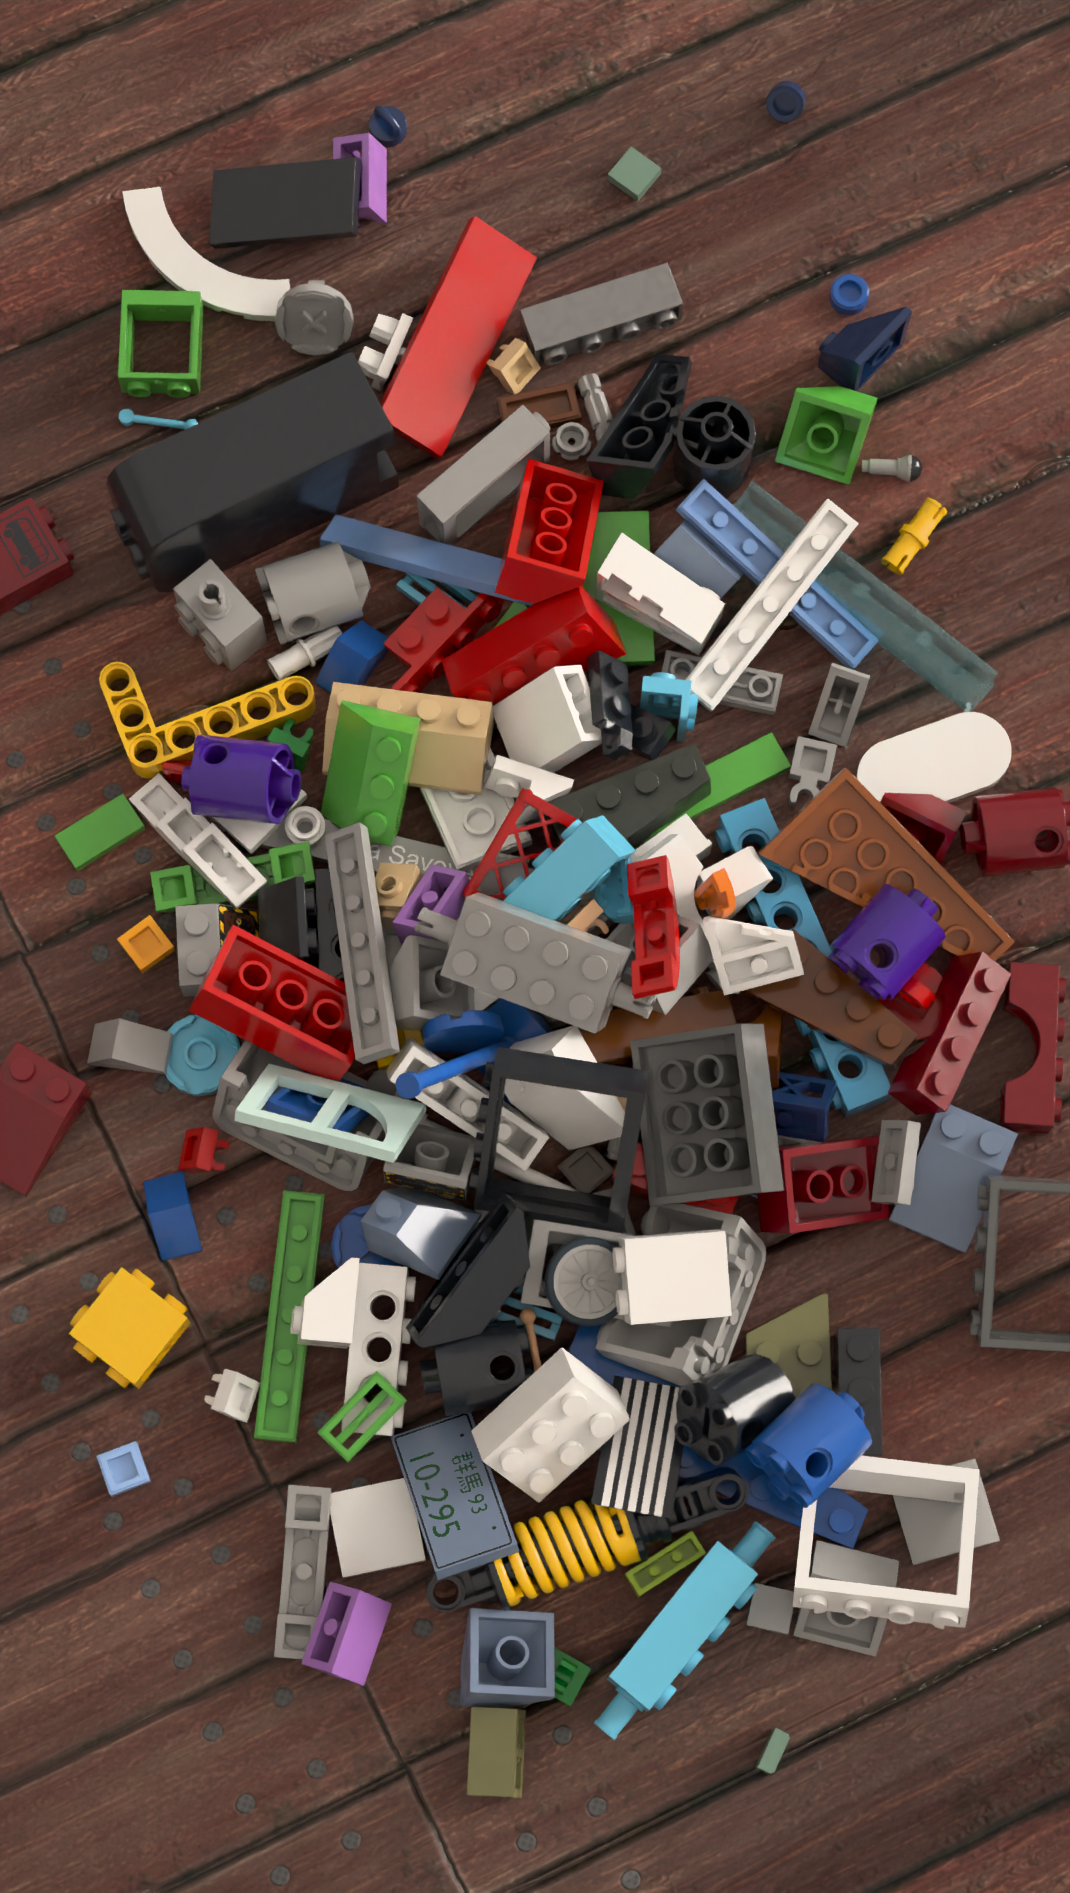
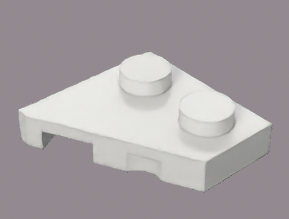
M711 916L703 918V925L724 995L804 975L793 931Z

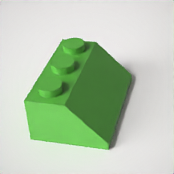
M342 700L321 814L341 829L360 822L368 827L369 841L392 846L400 830L421 718Z

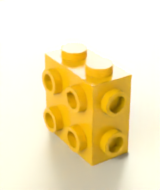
M121 1267L117 1274L110 1272L102 1280L96 1290L100 1295L90 1307L87 1305L82 1306L70 1322V1325L74 1328L69 1334L77 1341L73 1349L91 1363L97 1357L106 1363L110 1368L105 1374L120 1386L126 1388L131 1383L140 1389L191 1322L184 1315L188 1308L170 1294H167L164 1299L151 1290L155 1283L136 1268L130 1274Z

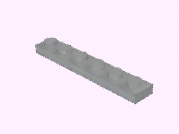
M359 822L326 834L325 843L355 1060L366 1064L398 1053L400 1049L368 827Z

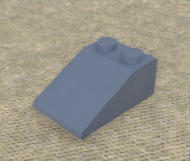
M951 1104L946 1112L934 1113L917 1153L911 1204L895 1205L889 1221L965 1254L984 1211L977 1209L979 1185L985 1186L986 1175H1001L1018 1133Z

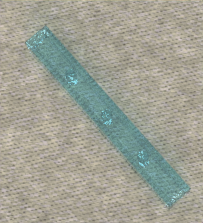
M753 480L735 504L732 503L738 511L783 552L787 550L807 524V522ZM840 548L814 580L878 638V643L965 712H973L995 686L994 681L998 674L996 670Z

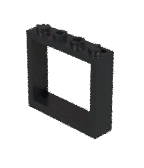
M498 1047L495 1062H486L483 1087L490 1088L489 1098L482 1097L478 1122L486 1124L484 1133L477 1132L473 1157L481 1158L480 1168L472 1167L469 1189L477 1190L474 1209L490 1211L506 1193L521 1208L525 1218L623 1233L649 1071ZM506 1079L627 1098L612 1197L493 1178Z

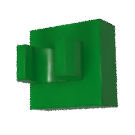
M290 718L285 722L283 731L276 727L273 728L267 742L288 745L293 754L295 769L303 772L310 761L313 729L309 727L303 737L297 738L291 734L295 728V720Z
M554 1647V1698L571 1707L592 1668Z

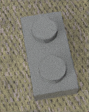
M882 1120L871 1202L889 1205L911 1204L921 1123L909 1120Z

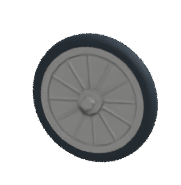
M596 1237L576 1238L561 1246L550 1259L545 1274L546 1295L553 1309L566 1321L575 1325L590 1327L606 1323L618 1314L616 1290H622L621 1273H615L613 1248L615 1246L610 1242Z

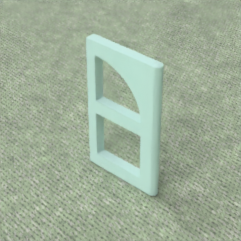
M269 1063L235 1110L234 1121L394 1163L427 1109L426 1105L420 1102ZM278 1086L327 1098L311 1123L261 1110ZM349 1104L361 1108L374 1116L384 1128L386 1137L382 1142L333 1129V1126Z

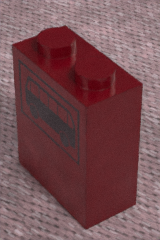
M31 497L0 513V615L74 575L69 563L75 559L64 538L56 540L50 530L56 527L51 515L45 506L38 509Z

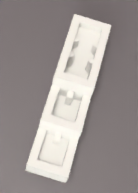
M160 773L129 798V803L158 834L236 909L267 883V880L213 822L210 824L203 816L192 814L191 803L186 797L183 799Z

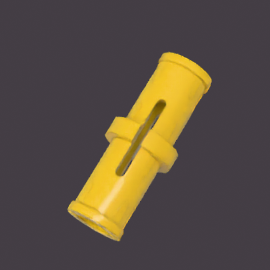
M926 498L909 524H903L899 530L900 536L881 559L883 565L889 563L886 567L897 575H902L919 549H925L929 543L928 537L947 514L945 507L939 510L942 504L932 498Z

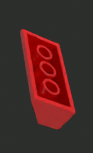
M528 458L516 493L495 593L508 596L511 599L535 604L583 586L602 494L603 480Z
M232 925L203 978L188 1011L312 1075L340 1081L355 1058L345 982Z

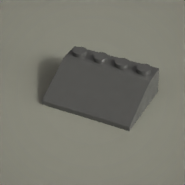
M735 1024L630 1041L633 1069L649 1071L640 1128L650 1207L784 1191L764 1024Z

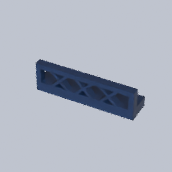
M780 1072L778 1083L780 1089L772 1091L777 1135L824 1143L828 1135L829 1107L836 1093L837 1081ZM815 1092L821 1093L822 1096L821 1098L803 1096L802 1094Z

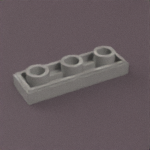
M666 650L662 672L674 675L675 679L685 680L702 657ZM746 667L718 704L774 716L783 674Z

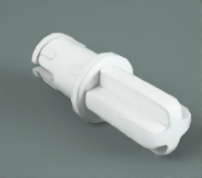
M335 626L317 632L305 640L299 638L294 646L267 659L275 678L280 681L308 665L314 667L317 659L330 652L336 638L342 634L340 628Z

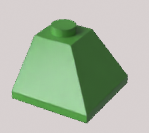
M841 386L797 388L775 462L849 485L878 398Z

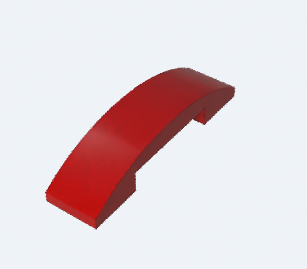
M667 855L627 864L628 896L634 908L636 960L631 961L632 995L634 999L675 991L678 984L680 970L678 914L669 859Z

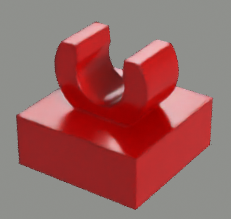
M206 1127L188 1129L185 1133L178 1170L192 1174L225 1170V1164L217 1163L213 1159L215 1148L218 1150L229 1149L230 1144L223 1139H217V1130Z

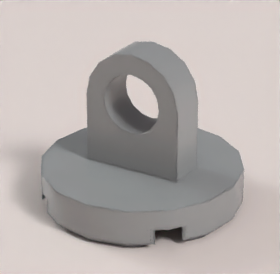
M309 280L308 284L297 285L286 291L278 301L275 326L279 337L283 341L285 339L288 343L292 344V349L299 353L316 356L330 354L336 351L338 346L344 341L346 343L351 336L354 316L351 304L341 292L325 285V280Z

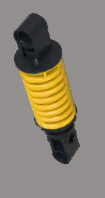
M719 1467L697 1476L678 1480L672 1519L591 1504L590 1510L588 1504L580 1500L574 1504V1512L569 1506L561 1507L559 1509V1518L555 1512H546L543 1516L544 1525L539 1517L530 1518L528 1520L529 1531L524 1523H515L513 1525V1533L519 1548L518 1553L440 1580L437 1579L433 1569L426 1579L428 1602L435 1610L447 1613L496 1596L502 1608L506 1611L521 1602L522 1597H524L523 1593L529 1599L536 1598L539 1595V1586L544 1593L548 1594L555 1589V1582L560 1588L568 1587L570 1575L575 1582H582L586 1577L585 1569L591 1577L598 1576L601 1573L600 1563L605 1571H613L616 1568L615 1557L622 1566L638 1561H648L647 1546L651 1545V1543H657L659 1540L667 1543L672 1541L673 1532L697 1527L710 1519L740 1509L748 1497L747 1486L736 1470L730 1467ZM724 1480H733L737 1482L735 1494L728 1499L717 1497L716 1488L718 1484ZM684 1496H686L690 1508L689 1511H687L683 1500ZM441 1580H450L457 1585L455 1594L449 1598L438 1597L433 1589Z

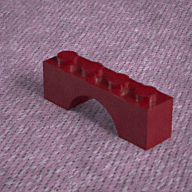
M983 951L952 957L937 989L945 999L942 1018L930 1038L917 1051L903 1059L888 1091L889 1095L916 1115L947 1111L1011 976L1007 970Z
M1010 962L1006 969L1011 976L1004 989V1011L1018 1018L1027 1027L1034 1042L1035 1053L1030 1070L1019 1078L1006 1082L1000 1090L999 1126L1016 1132L1048 1134L1054 1127V1122H1060L1062 1111L1061 1098H1055V1083L1061 1082L1063 1076V1058H1056L1057 1042H1063L1065 1021L1064 1018H1058V1002L1064 1003L1066 979L1059 978L1060 965Z

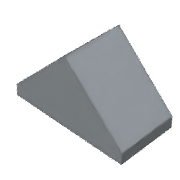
M832 663L808 734L846 747L870 675Z
M120 1018L96 1023L87 1064L166 1074L174 1035L167 1031Z

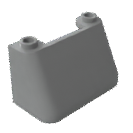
M245 1040L220 1078L212 1112L213 1120L217 1126L226 1133L344 1191L356 1190L374 1160L373 1157L234 1121L235 1110L269 1063L300 1072L304 1071ZM386 1070L374 1071L368 1081L348 1071L342 1077L373 1091L403 1098L397 1093L395 1084L388 1079ZM278 1086V1087L275 1089V1091L273 1092L272 1095H274L277 1091H279V1090H280L281 1088H283V1087ZM266 1104L263 1106L261 1110H266ZM369 1115L349 1132L382 1142L386 1136L384 1128L372 1115Z
M682 1203L650 1207L649 1211L643 1216L641 1230L644 1235L714 1229L725 1231L732 1316L671 1321V1327L648 1323L630 1325L623 1319L612 1318L600 1327L595 1349L608 1359L679 1386H684L726 1366L765 1265L766 1247L763 1241L741 1216Z

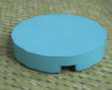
M189 1015L175 1022L167 1031L174 1036L165 1075L168 1081L181 1092L193 1096L213 1095L217 1093L220 1078L241 1045L235 1034L198 1015Z

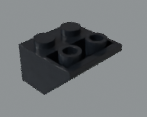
M304 876L293 877L257 890L260 939L312 966L313 963L319 962L316 928L310 927V923H317V902L314 888L307 889Z

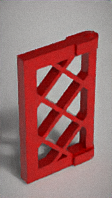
M522 787L508 815L468 884L465 886L462 895L466 899L467 896L477 892L485 894L478 890V887L486 873L494 869L500 892L487 896L495 899L501 897L502 901H504L506 897L503 893L504 889L498 868L522 862L527 878L529 871L526 860L536 858L545 851L524 856L518 833L542 826L547 847H550L554 852L565 840L562 838L558 847L552 848L546 825L559 822L569 827L577 818L533 794L530 789ZM526 804L538 810L540 822L517 828L516 821ZM543 813L551 817V819L545 820ZM514 834L520 857L496 863L495 858L508 835Z

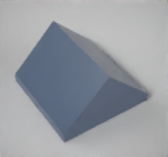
M686 519L653 553V555L698 586L715 592L720 599L744 574Z

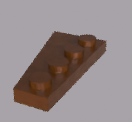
M792 929L791 931L794 933L803 965L804 975L740 991V993L750 998L753 996L769 1004L770 1008L783 1015L788 1014L808 1024L807 1027L820 1034L823 1032L841 1041L842 1045L890 1069L918 1035L796 930Z

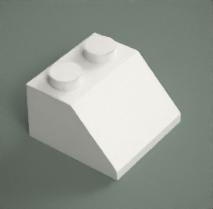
M350 1258L303 1298L301 1306H294V1309H292L290 1334H298L297 1344L345 1349L352 1344L360 1258Z

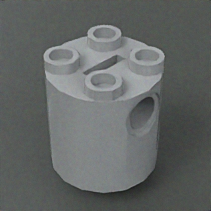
M338 541L255 569L262 592L270 589V591L264 592L263 596L272 620L275 621L273 625L280 645L364 616L362 608L371 589L362 560H358L342 551Z

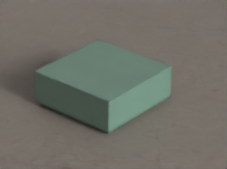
M630 147L608 173L607 180L638 202L661 175V167L633 147Z
M777 1728L772 1729L755 1766L756 1769L768 1775L775 1772L790 1739L788 1733Z

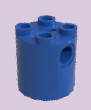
M811 1384L752 1441L751 1445L745 1449V1454L756 1467L763 1469L770 1479L767 1481V1485L779 1499L785 1501L790 1496L799 1505L807 1508L870 1448L872 1439L864 1424V1410L852 1396L844 1391L836 1394L825 1386Z

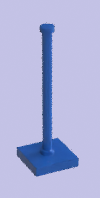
M500 998L488 1010L499 1015L501 1021H503L505 1035L500 1042L476 1051L464 1052L466 1055L418 1073H403L396 1079V1091L401 1097L411 1099L418 1096L422 1089L476 1068L485 1075L486 1062H495L498 1047L510 1048L516 1042L550 1033L553 1030L538 1012ZM504 1093V1099L508 1104H511Z

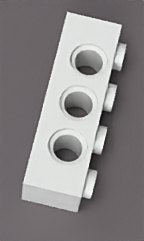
M409 1037L387 1068L386 1073L388 1079L395 1084L398 1076L403 1073H418L446 1061ZM465 1074L422 1089L421 1093L415 1097L475 1138L477 1132L484 1133L486 1123L478 1122L481 1099L482 1097L489 1098L490 1091ZM503 1100L497 1153L526 1171L549 1139L546 1131L530 1118Z
M359 1263L352 1344L349 1346L344 1404L376 1371L397 1391L398 1385L406 1386L408 1361L401 1360L402 1343L410 1344L411 1335L407 1331L406 1326L411 1319L405 1318L406 1301L414 1302L416 1277L409 1276L408 1267ZM380 1296H389L395 1302V1312L392 1317L386 1320L377 1319L372 1312L373 1302ZM376 1338H385L391 1344V1354L387 1360L375 1362L369 1356V1344ZM388 1396L353 1433H364L395 1400ZM365 1397L343 1418L341 1432L370 1403ZM404 1405L375 1435L394 1436V1428H402Z

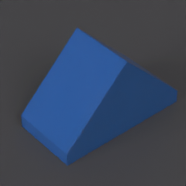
M360 620L336 638L315 684L331 694L333 682L363 686L388 653L383 644L388 637Z
M184 1172L143 1181L148 1215L162 1262L203 1252Z

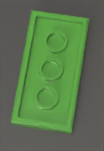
M649 511L598 512L583 587L616 623L627 654L617 658V660L627 664V666L654 665V631L595 598L597 573L621 533L650 552Z

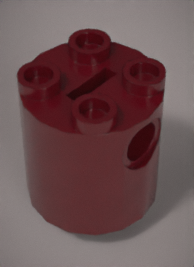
M1053 787L974 796L971 809L972 821L961 823L960 838L963 853L965 855L975 854L978 868L983 877L1057 869L1070 865V840H1068L1067 826H1070V801L1064 802V795L1061 789L1058 790Z

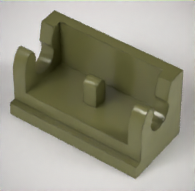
M471 1707L467 1795L522 1798L526 1710Z

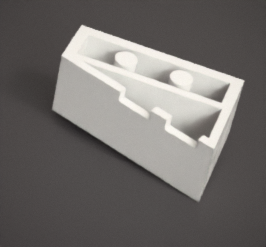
M623 533L619 536L597 573L595 597L597 600L697 655H700L722 618L725 603L720 601V597L715 592L698 586Z

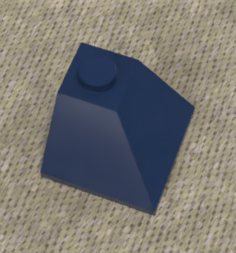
M903 307L847 324L838 334L835 332L830 333L819 347L821 354L818 368L841 387L858 391L904 344L912 311L907 307Z

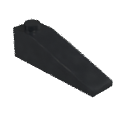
M657 354L586 460L593 478L604 481L601 495L635 499L665 461L675 442L676 429L692 366L690 357Z

